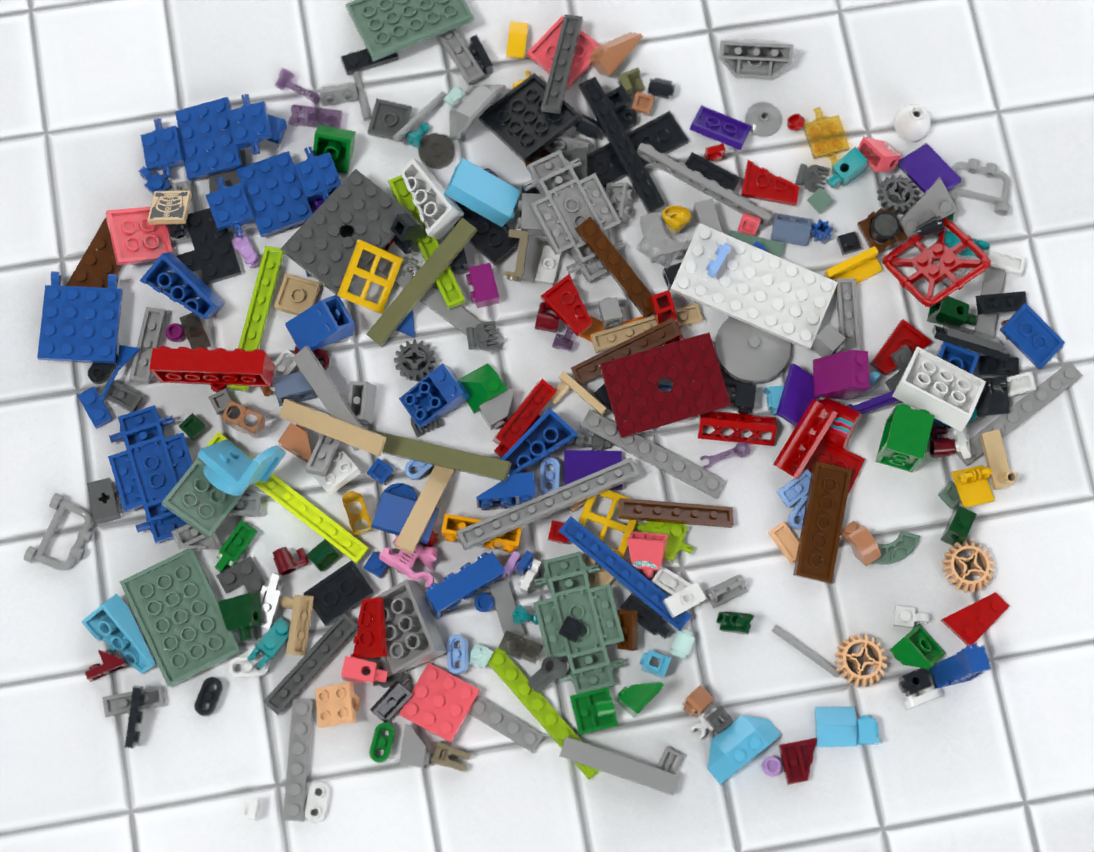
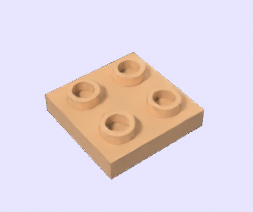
M352 682L315 688L318 728L357 723L356 712L360 710V699L357 694H354Z

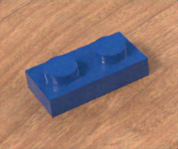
M95 386L77 395L96 429L113 420L104 402L99 401L100 395Z

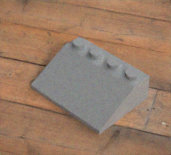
M406 579L376 596L383 597L387 657H381L380 659L385 671H388V677L424 664L447 652L418 581Z

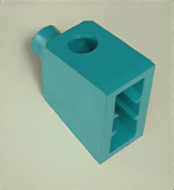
M854 147L832 166V175L825 179L827 184L831 188L838 183L844 187L866 171L867 159Z

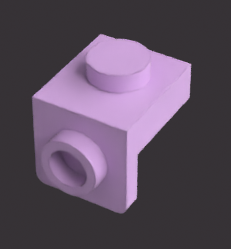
M513 551L503 567L505 574L502 578L505 576L510 578L514 571L517 572L516 568L521 560V554Z

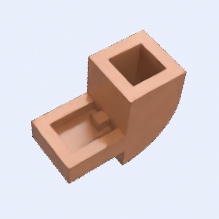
M853 521L841 529L840 536L851 545L855 557L865 566L881 557L875 539L864 525L860 526Z

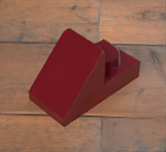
M98 650L103 664L100 665L98 663L90 666L85 675L87 680L92 682L126 668L128 664L123 659Z

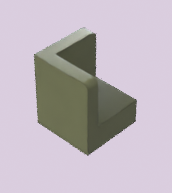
M639 67L619 74L618 84L624 87L629 96L642 92L645 89L639 77Z

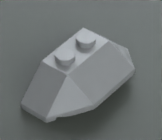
M720 40L719 60L735 77L773 79L787 66L792 64L794 44L773 40Z
M488 84L470 85L464 91L465 95L462 98H458L452 104L453 108L449 111L450 139L459 140L507 87L505 85Z

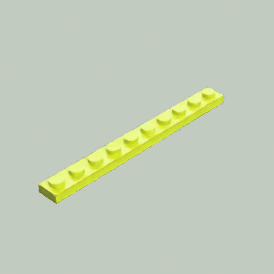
M217 432L206 447L227 438ZM273 473L266 482L263 483L260 480L253 483L354 563L358 564L369 550L366 545Z

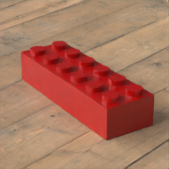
M160 346L159 348H152L149 370L160 383L272 387L275 365L267 353L260 349L245 351L244 349L237 348L231 351L224 348L208 350L204 347L189 349L181 346L178 349H173L168 346Z

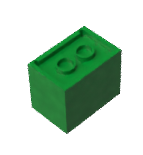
M907 404L896 405L886 419L875 462L913 472L924 459L935 415L930 414L929 411L924 409H911V406Z

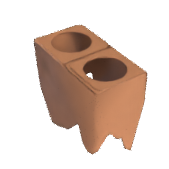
M231 400L221 417L233 429L248 433L253 438H257L259 432L265 429V418L263 415ZM233 407L240 409V416L236 419L228 417ZM248 414H253L258 418V422L254 427H248L244 423V418Z

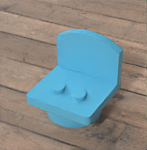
M226 439L202 448L197 456L206 463L203 472L212 485L227 494L240 496L249 485L260 480L263 483L266 482L285 456L286 451L280 446H272L252 460L235 444Z

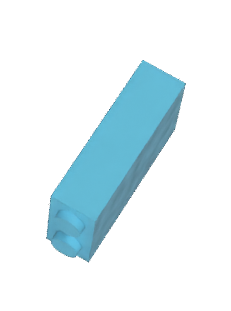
M462 158L455 167L444 194L503 227L507 221L509 223L512 221L515 215L513 210L518 206V200H520L518 197L521 191Z

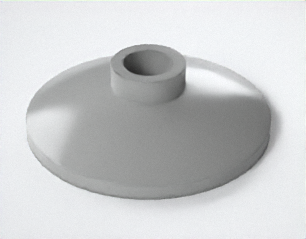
M760 102L748 109L745 123L752 126L750 132L754 135L768 137L779 130L782 117L774 105ZM761 115H766L768 118L763 119Z

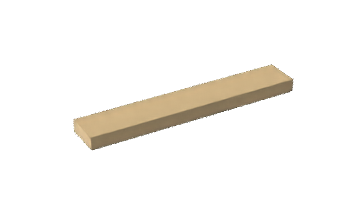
M698 303L675 309L679 328L703 322ZM651 316L590 334L595 353L606 351L657 326L655 317Z
M284 399L279 415L283 419L377 456H381L387 438L290 399Z
M434 466L394 544L395 548L411 555L413 554L455 470Z

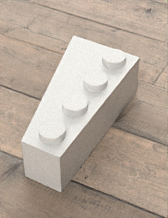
M412 159L400 171L408 191L412 194L414 205L419 210V216L425 224L427 235L440 240L464 215V212L452 198L444 194L445 189L425 164Z

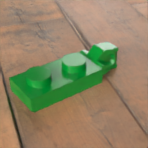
M241 520L219 550L217 558L220 560L216 564L215 569L222 573L228 565L232 567L236 564L258 531Z

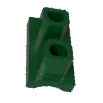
M724 611L718 613L716 623L720 624L719 630L723 632L749 634V629H751L750 622L754 616L747 613Z

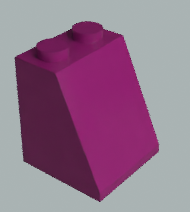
M848 350L814 359V397L849 400L870 389L868 351Z

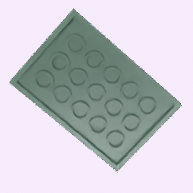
M354 0L345 4L373 61L474 21V17L465 0Z
M186 549L120 581L169 688L242 653L233 633L226 629L218 601L193 549Z

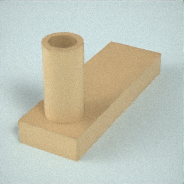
M563 371L559 375L561 382L555 388L557 391L550 401L556 405L568 390L572 389L596 412L604 416L607 409Z
M1000 429L980 433L979 436L986 464L992 470L990 480L993 490L1013 485L1017 480V475L1009 469Z
M294 595V598L288 596L281 597L280 607L292 609L286 654H306L313 596Z

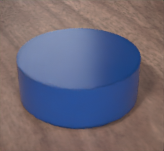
M480 593L476 596L474 604L478 611L490 612L495 606V599L490 593Z

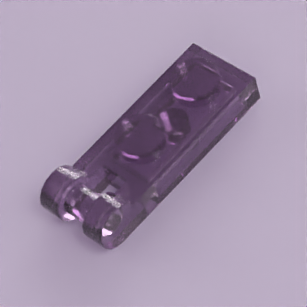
M303 105L291 106L292 116L289 117L288 123L292 126L301 125L318 128L319 125L340 128L342 111ZM299 114H304V117H299Z

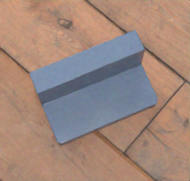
M774 213L770 239L777 242L807 246L811 230V219Z
M301 371L273 378L279 406L283 405L284 399L301 402L317 398L315 391Z

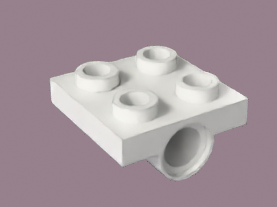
M339 447L325 477L312 475L328 495L331 496L361 472L341 447Z

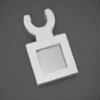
M536 559L533 560V564L526 575L523 574L519 580L518 585H520L521 592L527 595L534 584L533 579L537 578L536 576L542 567V562Z
M711 703L696 718L701 723L693 725L690 729L691 733L694 729L701 731L697 738L698 740L704 737L706 729L710 732L714 730L705 719L716 710Z

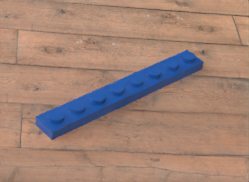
M572 516L559 529L561 534L677 630L680 631L692 617L685 611L672 618L663 602L669 596Z

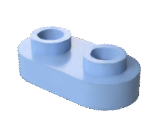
M726 242L724 245H719L715 252L718 256L715 261L710 260L706 267V270L709 271L707 275L712 278L715 277L732 247Z
M553 457L543 459L540 465V491L542 494L559 488L560 465ZM551 465L554 469L548 471L546 467ZM551 484L553 488L551 490L546 489V485Z
M410 460L405 465V474L411 480H418L435 465ZM417 468L418 472L414 474L411 470Z
M807 495L798 501L788 515V524L793 529L802 528ZM796 516L799 518L798 523L794 520Z
M454 634L447 641V666L450 672L458 675L465 673L469 666L468 641L464 636ZM459 642H461L460 648L457 647ZM461 661L462 665L458 668V663Z

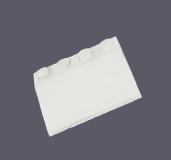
M917 346L892 396L917 410L924 409L929 411L930 414L935 415V419L962 432L973 414L986 381Z

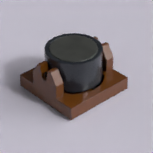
M880 208L876 213L872 212L866 219L857 223L869 248L875 246L879 252L878 254L908 240L892 209L886 211Z

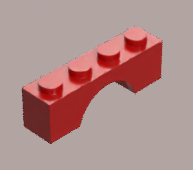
M667 290L650 296L648 300L657 325L674 318L679 328L675 305L670 291ZM680 336L664 345L684 340V338Z

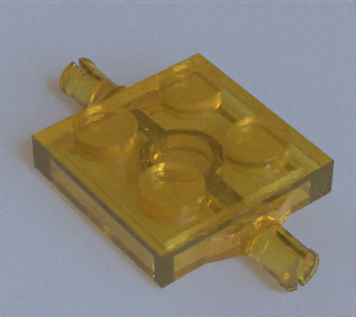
M818 107V109H813L816 119L805 123L803 129L813 159L829 157L833 166L838 162L836 155L849 151L850 147L839 115L823 117L821 107Z

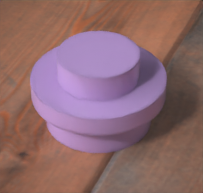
M769 756L764 759L762 770L768 776H776L782 770V763L777 757Z

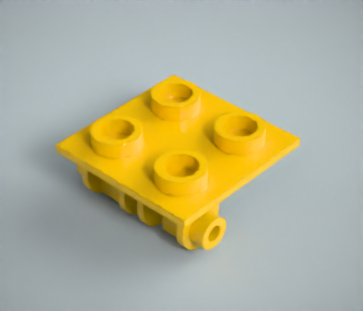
M979 465L951 472L964 508L995 501L987 479L992 475L991 468Z

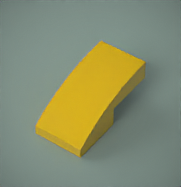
M510 21L506 57L524 59L528 23Z

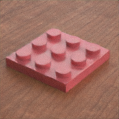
M563 15L527 52V57L548 74H550L564 19ZM582 30L567 89L589 68L591 62L588 59L594 49L600 46Z
M151 207L106 211L105 215L117 265L155 262L162 253H173L166 224L149 225L147 221Z
M428 662L412 690L413 695L404 704L399 715L452 743L480 690Z

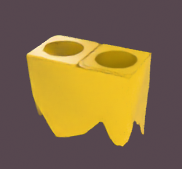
M355 491L346 492L342 497V502L348 519H351L349 524L354 536L373 531V528H371L372 522L362 495ZM358 501L361 503L362 511L359 514L350 513L348 507L351 502ZM359 519H364L368 522V528L356 530L355 522Z

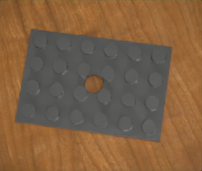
M355 169L281 247V251L337 296L357 240L360 239L384 249L396 236L390 229L397 214L409 213L412 216L413 214ZM348 225L353 227L355 233L352 237L344 238L340 235V229ZM363 250L357 267L364 270L374 260L376 255ZM353 275L350 285L358 277L357 275Z

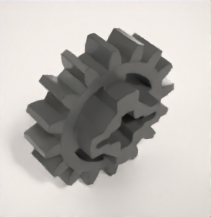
M892 175L890 179L885 177L877 190V194H879L877 200H882L880 206L886 205V211L892 209L893 214L897 210H899L900 214H903L904 210L908 211L918 198V195H916L917 188H912L914 182L908 183L909 178L907 177L903 180L902 175H899L898 178Z
M416 339L413 340V344L406 341L405 347L400 345L401 352H395L397 358H394V363H397L395 366L396 370H401L400 376L406 374V380H409L410 377H413L414 381L417 380V377L423 379L424 374H430L429 369L434 370V365L431 364L436 362V359L432 357L434 356V351H429V344L424 347V341H421L419 344H417ZM413 358H417L416 363H413Z

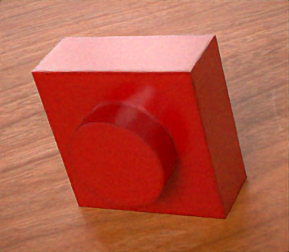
M724 144L706 148L704 153L705 159L708 161L712 160V162L721 160L726 150Z
M552 520L548 541L567 545L568 538L559 532L564 523Z

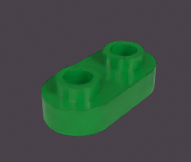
M389 723L379 724L374 731L369 754L376 763L385 762L390 755L395 731ZM383 730L389 732L387 737L381 736ZM377 750H383L384 753L381 757L376 755Z

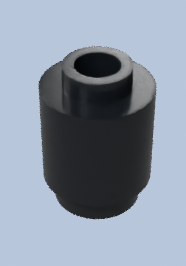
M650 78L647 93L652 94L651 96L669 99V96H673L675 85H672L670 80Z
M584 114L582 115V120L574 125L576 132L589 138L594 137L597 139L601 131L597 120Z
M166 224L170 236L175 239L185 237L188 232L186 224Z

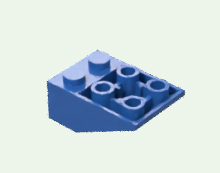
M334 295L317 302L286 322L285 326L299 351L305 346H309L314 351L353 336L355 323L341 298Z
M442 363L402 395L399 400L421 429L459 407L471 395L452 368Z
M533 472L514 473L507 477L506 482L501 481L476 497L477 508L491 510L493 507L500 506L501 509L512 508V505H520L534 499L535 485Z

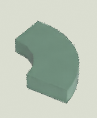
M901 531L894 542L878 544L881 557L873 561V564L889 565L903 560L914 550L920 536Z

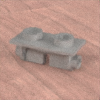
M349 82L348 84L339 85L337 89L335 86L323 87L322 90H319L322 107L358 100L355 83Z
M564 133L551 143V148H561L562 151H569L587 147L588 150L590 142L587 141L588 139L576 136L573 139L571 138L572 135Z
M740 574L705 590V593L712 607L715 608L748 592L745 586V579L741 578Z

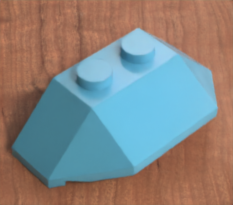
M741 715L711 739L707 769L716 781L722 784L780 737L781 734L769 719Z

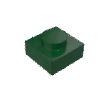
M193 413L179 425V428L192 441L207 428Z

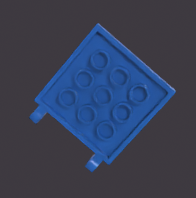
M51 271V285H45L38 360L116 364L123 294L122 289L117 288V275L108 274V288L60 286L62 276L59 275V272Z

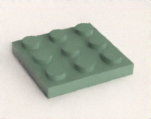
M196 459L161 505L210 539L243 497L244 493L240 496H234L216 488L204 475L203 468L206 464Z

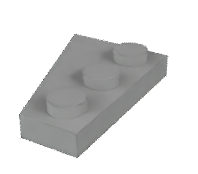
M940 177L899 220L908 238L918 233L916 227L930 218L941 216L943 219L958 210Z

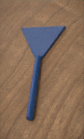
M412 310L396 331L415 338Z
M119 346L117 367L99 399L100 402L105 398L118 371L141 350L140 348Z

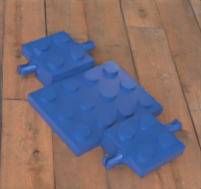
M245 94V96L241 95L243 106L233 110L231 109L228 97L177 110L175 114L178 127L175 125L163 128L162 120L160 118L154 119L155 130L141 135L146 168L149 171L162 169L164 179H171L170 169L185 165L187 179L193 181L243 167L240 150L251 147L252 155L260 154L258 143L272 138L266 103L262 101L250 104L249 94Z
M312 147L304 149L308 159L297 164L293 163L291 155L287 151L236 169L241 183L226 187L224 178L220 177L222 184H220L219 178H217L216 182L219 189L205 196L218 231L225 228H234L236 237H240V235H244L241 226L255 221L260 236L264 237L306 222L312 215L308 202L323 198L325 202L330 194L342 184L330 152L315 156Z
M153 405L118 416L120 432L109 435L111 443L123 440L127 450L110 455L108 458L124 511L127 512L143 506L147 518L146 522L135 525L137 532L149 529L157 544L173 539L171 531L186 524L185 521L161 504L193 462L184 433L165 438L164 426L175 423L173 415L161 419L156 406Z

